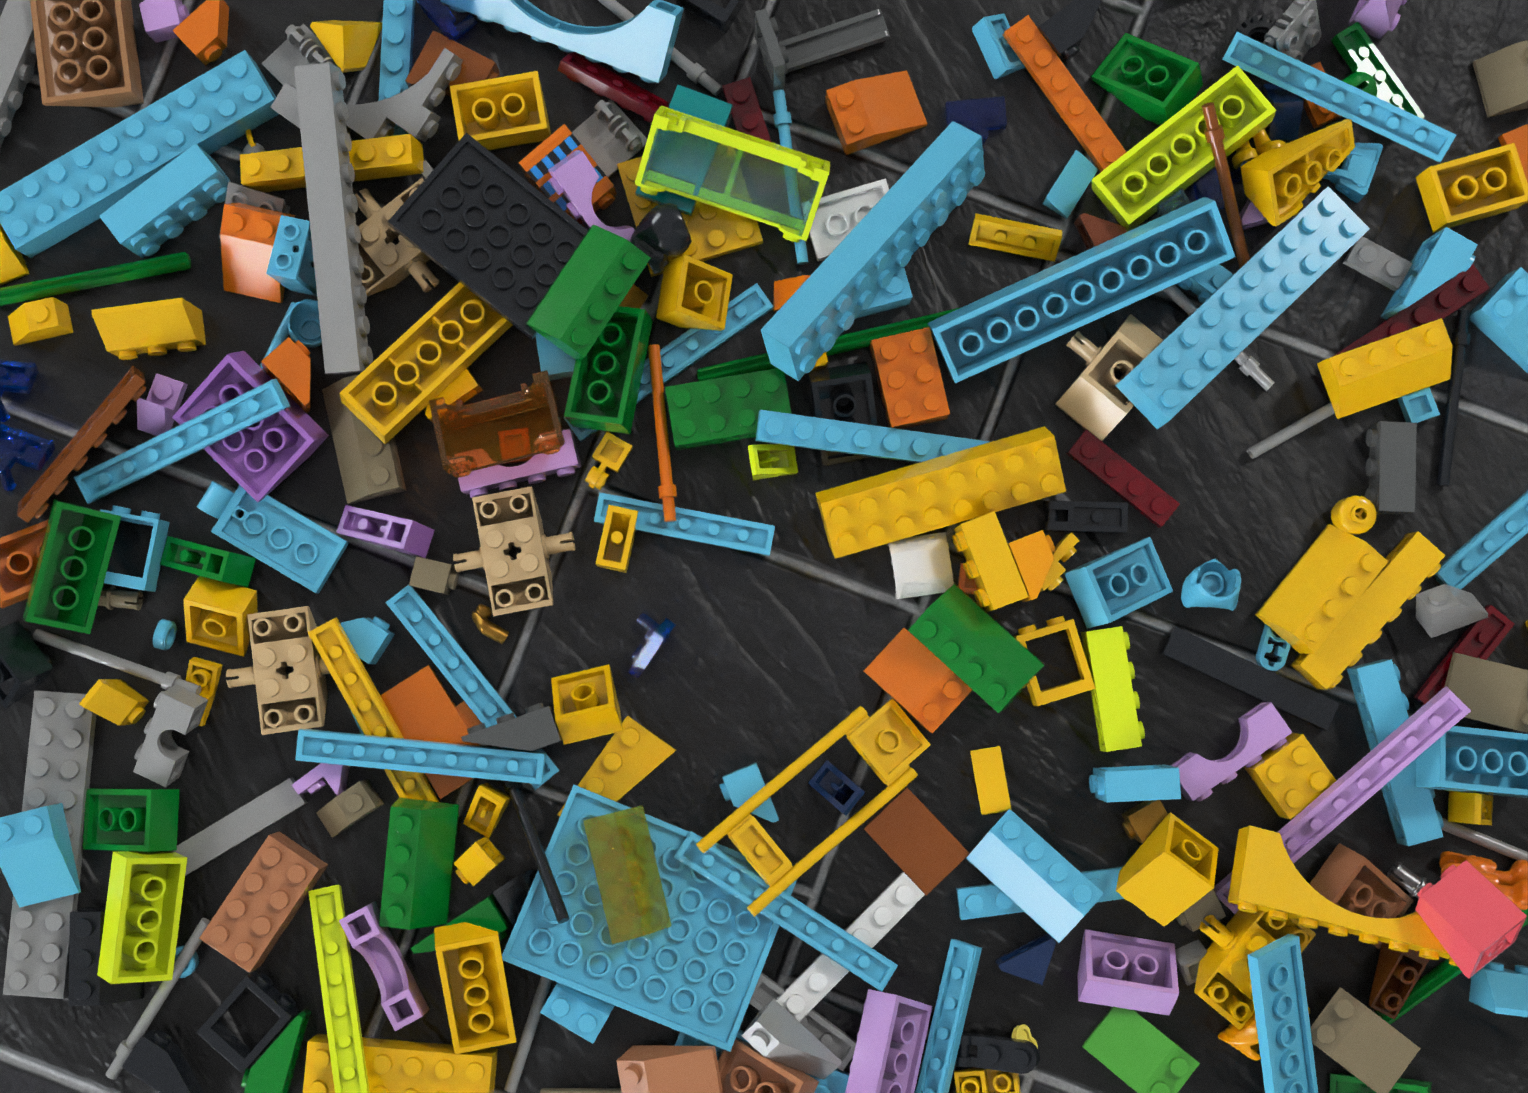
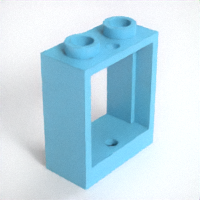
M281 215L266 273L290 291L317 296L315 270L312 267L314 260L310 221Z
M112 505L111 511L100 509L102 512L121 516L120 521L153 527L143 578L107 571L104 583L155 592L170 522L159 520L160 514L142 511L141 516L130 514V508Z
M1165 764L1093 768V775L1089 776L1090 792L1095 793L1096 799L1107 803L1181 799L1178 767Z

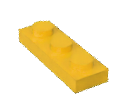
M975 213L968 245L1055 262L1062 239V230Z

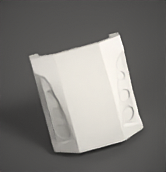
M946 532L908 537L888 543L892 558L891 565H893L896 599L944 593L954 584Z

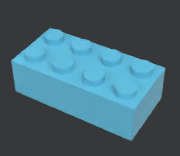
M195 143L100 214L99 217L121 245L143 259L145 256L155 254L160 249V245L169 238L172 239L179 236L183 232L184 227L189 223L203 218L207 214V210L214 204L225 201L230 179L217 162Z
M1453 726L1416 758V787L1528 798V734Z

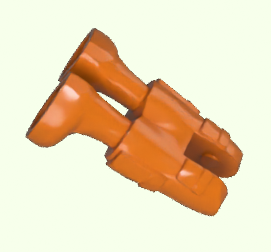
M1444 851L1440 854L1439 865L1441 875L1451 865L1458 867L1467 860L1519 909H1528L1527 860H1517L1508 871L1496 870L1497 864L1491 859Z

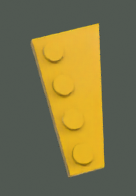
M627 716L622 722L623 731L616 732L577 786L617 802L676 751V749L630 716ZM565 804L563 805V807H562V808L560 809V811L558 812V814H557L558 816H561V813H562V811H563V809H564Z

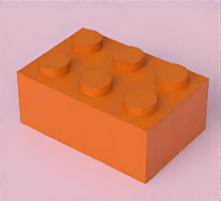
M930 327L871 340L869 348L888 427L906 429L946 420L950 415V410Z

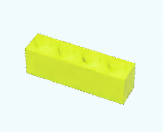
M1122 626L1081 632L1084 654L1096 688L1090 691L1100 751L1110 752L1142 747L1141 739H1145V731L1142 721H1138L1136 709H1140V701L1137 691H1133L1131 680L1135 679L1133 663L1131 661L1128 662L1126 650L1130 649L1128 633L1123 632Z

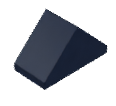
M1263 84L1261 86L1262 94L1276 109L1273 121L1265 129L1271 141L1282 140L1290 142L1298 138L1304 100L1302 97L1275 84Z
M826 760L808 783L845 816H847L865 793L860 786L828 760Z
M1047 933L995 959V962L1003 972L1043 985L1056 942Z

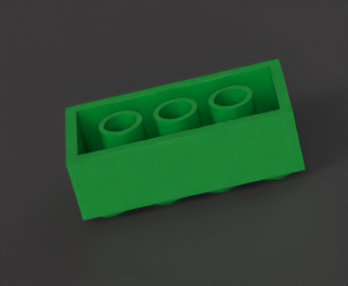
M619 306L586 357L575 360L564 417L572 426L624 434L631 433L653 323L645 309Z
M778 368L665 387L676 450L756 437L760 410L791 414L785 374Z

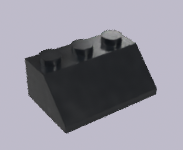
M84 907L70 912L69 1006H97L144 998V982L110 984L97 975L106 907Z

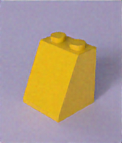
M1170 812L1119 871L1116 892L1145 912L1149 918L1156 920L1165 927L1214 889L1219 848Z

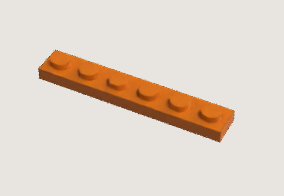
M1029 15L1003 33V37L1100 172L1124 155L1126 150Z

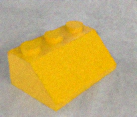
M538 71L450 86L458 140L467 133L487 150L544 141L551 135Z
M183 298L91 310L92 317L106 350L118 356L121 360L138 358L137 354L148 353L150 356H161L167 354V350L178 349L180 352L195 351L196 346L206 345L202 310Z

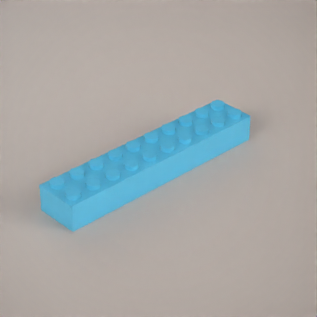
M244 50L0 191V224L15 250L33 258L100 219V214L195 143L210 155L243 136L246 130H253L279 115V113L270 108L276 96L256 62Z
M952 121L760 330L770 364L797 381L814 368L816 361L824 352H828L840 334L852 326L858 314L871 305L874 297L882 288H886L890 284L895 273L909 263L911 256L919 247L927 243L932 232L946 222L948 215L956 206H960L964 202L969 191L982 182L985 170L981 135Z
M1329 186L1326 187L1115 386L1156 429H1159L1188 404L1370 228Z
M1203 197L927 324L930 327L950 377L957 383L1234 258L1235 254L1215 200Z

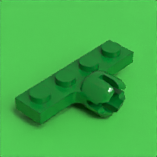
M1359 22L1351 25L1331 39V42L1352 71L1351 75L1341 81L1422 119L1425 118Z

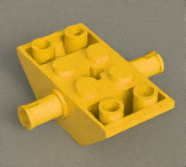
M1239 910L1228 924L1224 926L1214 915L1206 916L1204 920L1212 928L1201 921L1199 929L1209 936L1213 943L1207 949L1205 956L1199 961L1194 993L1237 1029L1241 1030L1255 1013L1247 955L1287 934L1299 936L1302 953L1316 933L1310 928L1299 926L1298 920L1287 918V921H1279L1269 918L1268 912L1257 910V913H1248Z

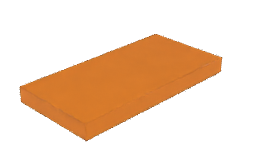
M427 665L380 695L404 739L481 746L478 743L462 741L461 737L468 735V727L431 665ZM425 773L440 799L474 779L471 777Z

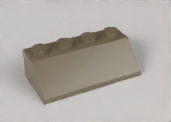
M358 375L342 378L322 390L347 504H354L406 491L395 437L385 445L341 402L340 392Z

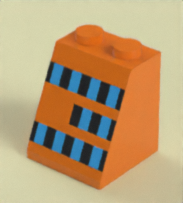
M563 124L519 162V165L527 181L573 218L566 208V204L569 201L563 193L558 195L551 186L549 179L552 176L548 169L575 150L583 151L599 175V179L592 191L594 212L600 208L604 210L615 200L614 196L617 194L615 186L568 127ZM580 218L576 220L579 224L585 227Z

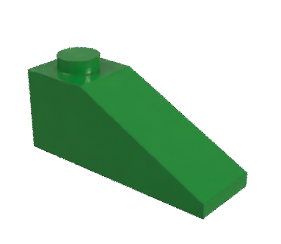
M167 536L160 565L248 587L256 558Z
M491 895L444 925L467 922L498 931L499 941L508 935L506 929L510 927ZM434 932L410 948L413 954L436 951Z
M305 1009L298 1014L256 1063L246 1070L241 1087L245 1088L244 1093H289L311 1011Z

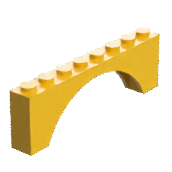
M1251 825L1239 829L1228 902L1237 904L1238 910L1248 913H1257V910L1268 912L1269 918L1279 921H1287V918L1298 920L1299 926L1317 929L1318 926L1329 928L1328 933L1337 936L1347 937L1348 933L1359 936L1358 941L1363 943L1378 944V941L1388 943V948L1394 951L1408 952L1409 949L1419 951V957L1430 960H1439V957L1449 959L1450 965L1458 967L1417 911L1400 918L1390 919L1374 918L1348 911L1326 899L1302 877L1291 861L1280 833Z

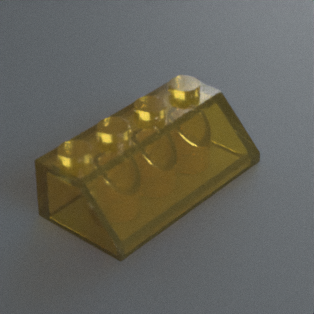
M643 805L583 820L612 944L642 937L671 927Z

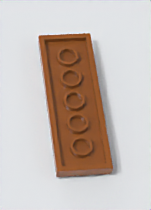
M135 366L129 369L19 501L18 517L28 523L33 516L38 519L49 506L47 503L49 497L53 493L58 495L68 483V474L72 469L77 472L88 459L86 456L87 451L92 446L95 448L100 446L107 436V433H105L107 427L111 423L118 424L127 412L125 410L127 403L131 399L137 401L144 393L146 381L143 372Z

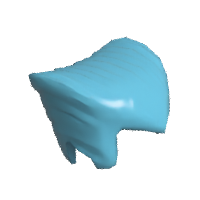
M1216 559L1207 561L1196 567L1185 578L1182 586L1181 601L1187 608L1215 607L1233 611L1238 603L1241 589V574L1238 569L1228 570Z

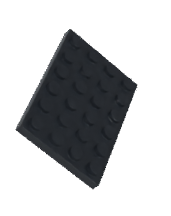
M467 133L388 220V225L531 340H533L538 332L526 324L588 232L581 224Z

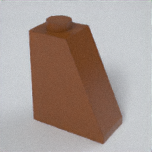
M433 30L405 82L408 87H411L427 75L444 48L464 60L461 64L460 74L454 81H450L445 89V95L451 96L450 86L499 78L500 71L496 62Z

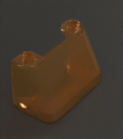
M547 370L532 374L534 379L532 385L528 387L527 383L520 384L522 391L467 405H464L462 399L456 400V405L446 404L444 397L429 400L442 466L448 474H452L454 477H465L472 471L542 453L550 455L560 451V447L565 444L555 389Z

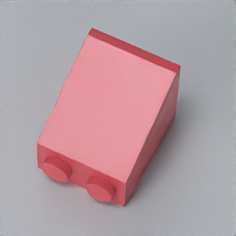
M1466 860L1458 867L1455 865L1448 867L1440 876L1441 880L1435 885L1431 882L1426 884L1417 894L1419 900L1415 910L1463 974L1469 979L1515 942L1527 915Z

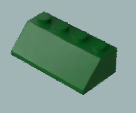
M593 224L526 324L572 358H585L651 258L627 239Z
M54 500L23 615L26 622L86 634L91 633L121 516Z
M953 584L932 603L908 630L998 714L1009 706L1045 666L956 584Z
M399 797L391 806L379 926L411 930L447 924L459 815L458 804Z

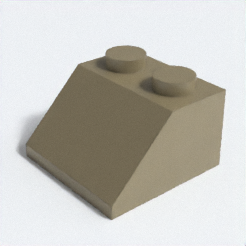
M1528 40L1512 44L1472 62L1487 118L1528 108Z

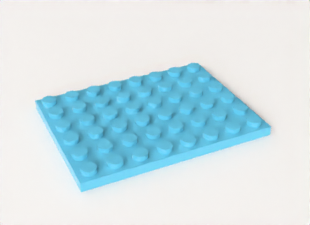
M573 785L545 851L570 919L558 924L539 871H537L502 954V959L731 1052L779 925L761 913L753 916L747 909L749 905L674 857L690 833L689 831ZM718 843L714 844L715 847L757 873L742 853ZM797 880L784 891L791 895Z

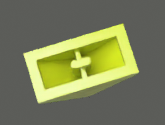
M782 444L748 446L753 480L798 473L794 446Z

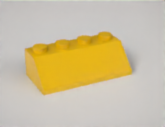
M1440 318L1330 357L1317 363L1335 415L1337 419L1449 380L1451 378L1453 346L1443 319Z
M1328 524L1255 615L1283 640H1286L1299 654H1315L1389 561L1366 541Z
M467 922L434 928L435 950L454 1054L516 1043L498 931Z

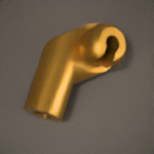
M479 604L476 611L472 612L474 623L480 633L503 644L509 631L491 622L488 618L492 614V609L484 604Z

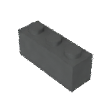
M1380 421L1370 425V429L1367 431L1366 444L1370 447L1369 459L1366 461L1365 472L1369 476V488L1365 492V498L1373 503L1377 514L1406 515L1415 512L1417 423Z

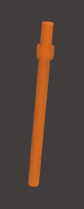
M653 344L648 346L661 481V485L658 486L659 499H662L664 522H675L674 498L677 497L676 485L673 484L660 345Z

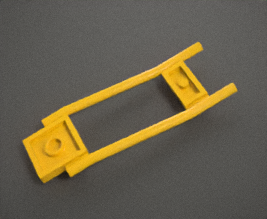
M893 698L888 700L870 717L867 711L862 706H859L702 838L696 846L702 853H705L726 834L728 835L729 839L763 881L770 886L747 907L749 912L756 916L802 874L912 782L918 774L909 764L931 744ZM846 735L848 741L888 787L792 866L790 860L750 813L841 737Z

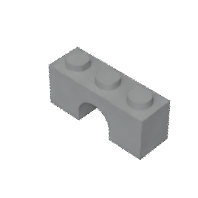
M174 685L166 691H161L154 701L155 713L144 729V734H146L144 743L140 745L134 759L137 762L133 772L164 787L178 779L182 773L189 751L179 747L174 742L172 730L186 735L198 727L208 699L179 685Z

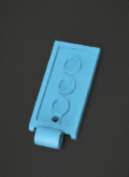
M212 481L197 505V508L218 519L211 530L212 533L317 594L320 593L350 543L269 495L262 501L257 502L240 485L235 493H233L231 490ZM243 510L244 515L239 518V512Z

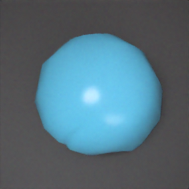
M305 299L293 305L287 314L289 335L295 342L299 340L306 347L315 348L322 345L317 300Z

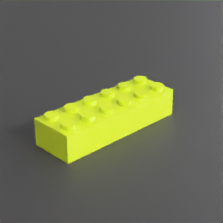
M1238 65L1092 179V191L1120 225L1125 227L1127 232L1135 229L1215 167L1211 145L1206 142L1204 133L1206 123L1202 105L1213 102L1215 105L1218 123L1223 126L1225 134L1223 144L1226 157L1273 121L1276 109Z

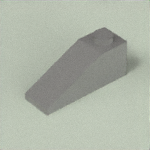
M774 998L757 1013L741 1035L765 1058L823 1080L842 1063L836 1055Z

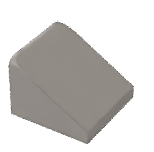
M1200 940L1193 941L1175 950L1176 963L1187 986L1196 982L1199 961L1207 953Z

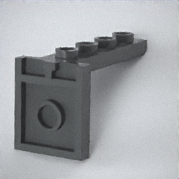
M766 8L755 11V40L761 50L762 60L770 76L773 92L785 89V74L890 39L881 9H876L782 41H778L779 29L775 17L769 18Z

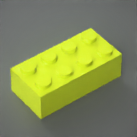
M171 851L113 852L97 973L99 977L110 984L172 980L187 857Z

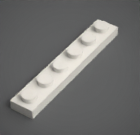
M902 872L845 931L873 948L925 894ZM821 953L776 1001L800 1022L849 970Z

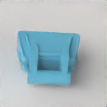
M1355 143V148L1343 160L1341 169H1336L1334 172L1328 171L1323 179H1328L1334 183L1335 188L1352 201L1360 202L1368 192L1383 145L1380 143Z

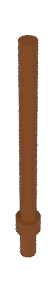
M1210 102L1202 105L1206 123L1204 133L1206 142L1211 145L1240 269L1250 257L1224 149L1223 139L1225 134L1223 126L1218 123L1214 103Z

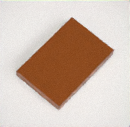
M907 787L863 828L926 896L970 854Z

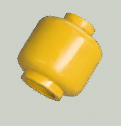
M1354 495L1341 499L1334 505L1331 511V521L1333 526L1351 535L1365 533L1373 527L1377 512L1369 499Z

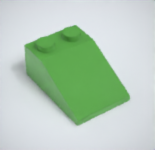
M1118 1007L1110 1008L1082 1045L1085 1050L1137 1093H1178L1200 1064L1188 1052L1135 1010Z

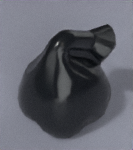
M662 203L655 206L645 215L632 234L630 242L651 258L648 264L653 273L657 274L664 271V267L668 265V256L677 257L683 254L689 248L692 239L678 205Z

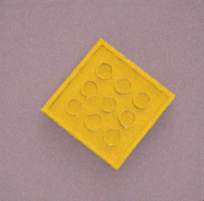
M719 143L703 187L720 193L725 192L736 157L735 148ZM642 156L617 164L636 228L645 215L655 206L659 205L635 194L638 186L634 184ZM739 164L730 195L751 203ZM697 201L691 216L681 213L692 242L689 248L677 257L685 254L703 262L763 244V238L756 220ZM668 256V260L671 261L677 257ZM647 263L651 277L663 274L664 271L654 274Z

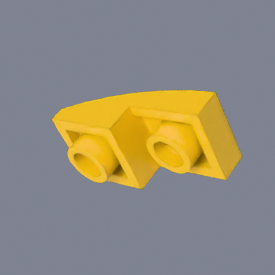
M1072 532L1066 534L1055 546V552H1052L1054 560L1040 592L1046 589L1051 592L1064 580L1061 575L1066 569L1058 561L1061 559L1063 562H1066L1077 551L1074 546L1079 540Z
M193 657L189 660L185 681L200 685L201 692L199 695L208 699L199 726L203 727L214 701L223 664Z
M997 746L970 751L981 814L987 815L1006 812L1009 809L1012 810L1001 747Z
M977 1067L954 1071L956 1093H1021L1018 1073Z

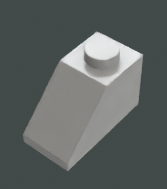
M1447 584L1416 594V619L1431 638L1488 618L1487 611L1472 593Z

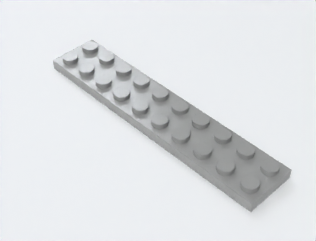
M34 690L22 812L59 803L63 804L80 883L86 792L90 786L97 714L83 708L79 704L86 694ZM79 893L20 908L13 895L3 995L56 999L68 997L70 912L77 910Z

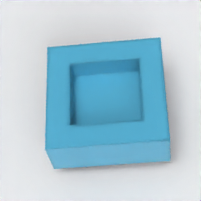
M1430 387L1397 398L1406 422L1418 423L1440 415Z

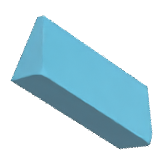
M1004 13L983 17L972 27V32L994 79L1002 78L1025 68L1003 37V33L1010 28Z
M1076 150L1042 204L1067 219L1098 169L1082 153Z

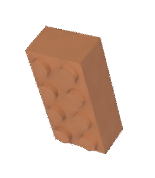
M280 831L268 835L199 939L247 972L254 971L262 965L309 895L308 891L313 889L328 867V864Z

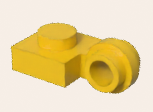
M607 431L592 455V459L601 464L599 468L593 466L587 474L585 482L589 483L588 487L593 490L595 488L601 490L609 477V474L605 473L607 467L618 473L633 446Z

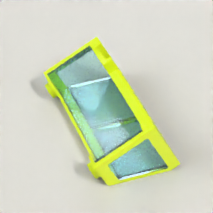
M661 105L654 114L634 185L640 186V190L646 194L656 196L658 192L666 190L778 227L783 233V238L792 242H799L800 239L807 241L830 172V162Z

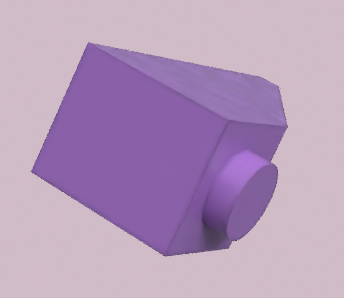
M345 505L336 533L398 552L426 558L435 530L413 520Z

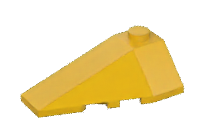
M1345 119L1276 147L1240 166L1245 195L1272 226L1277 227L1296 215L1302 209V201L1309 193H1316L1321 187L1319 182L1328 171L1334 172L1355 148L1352 120Z

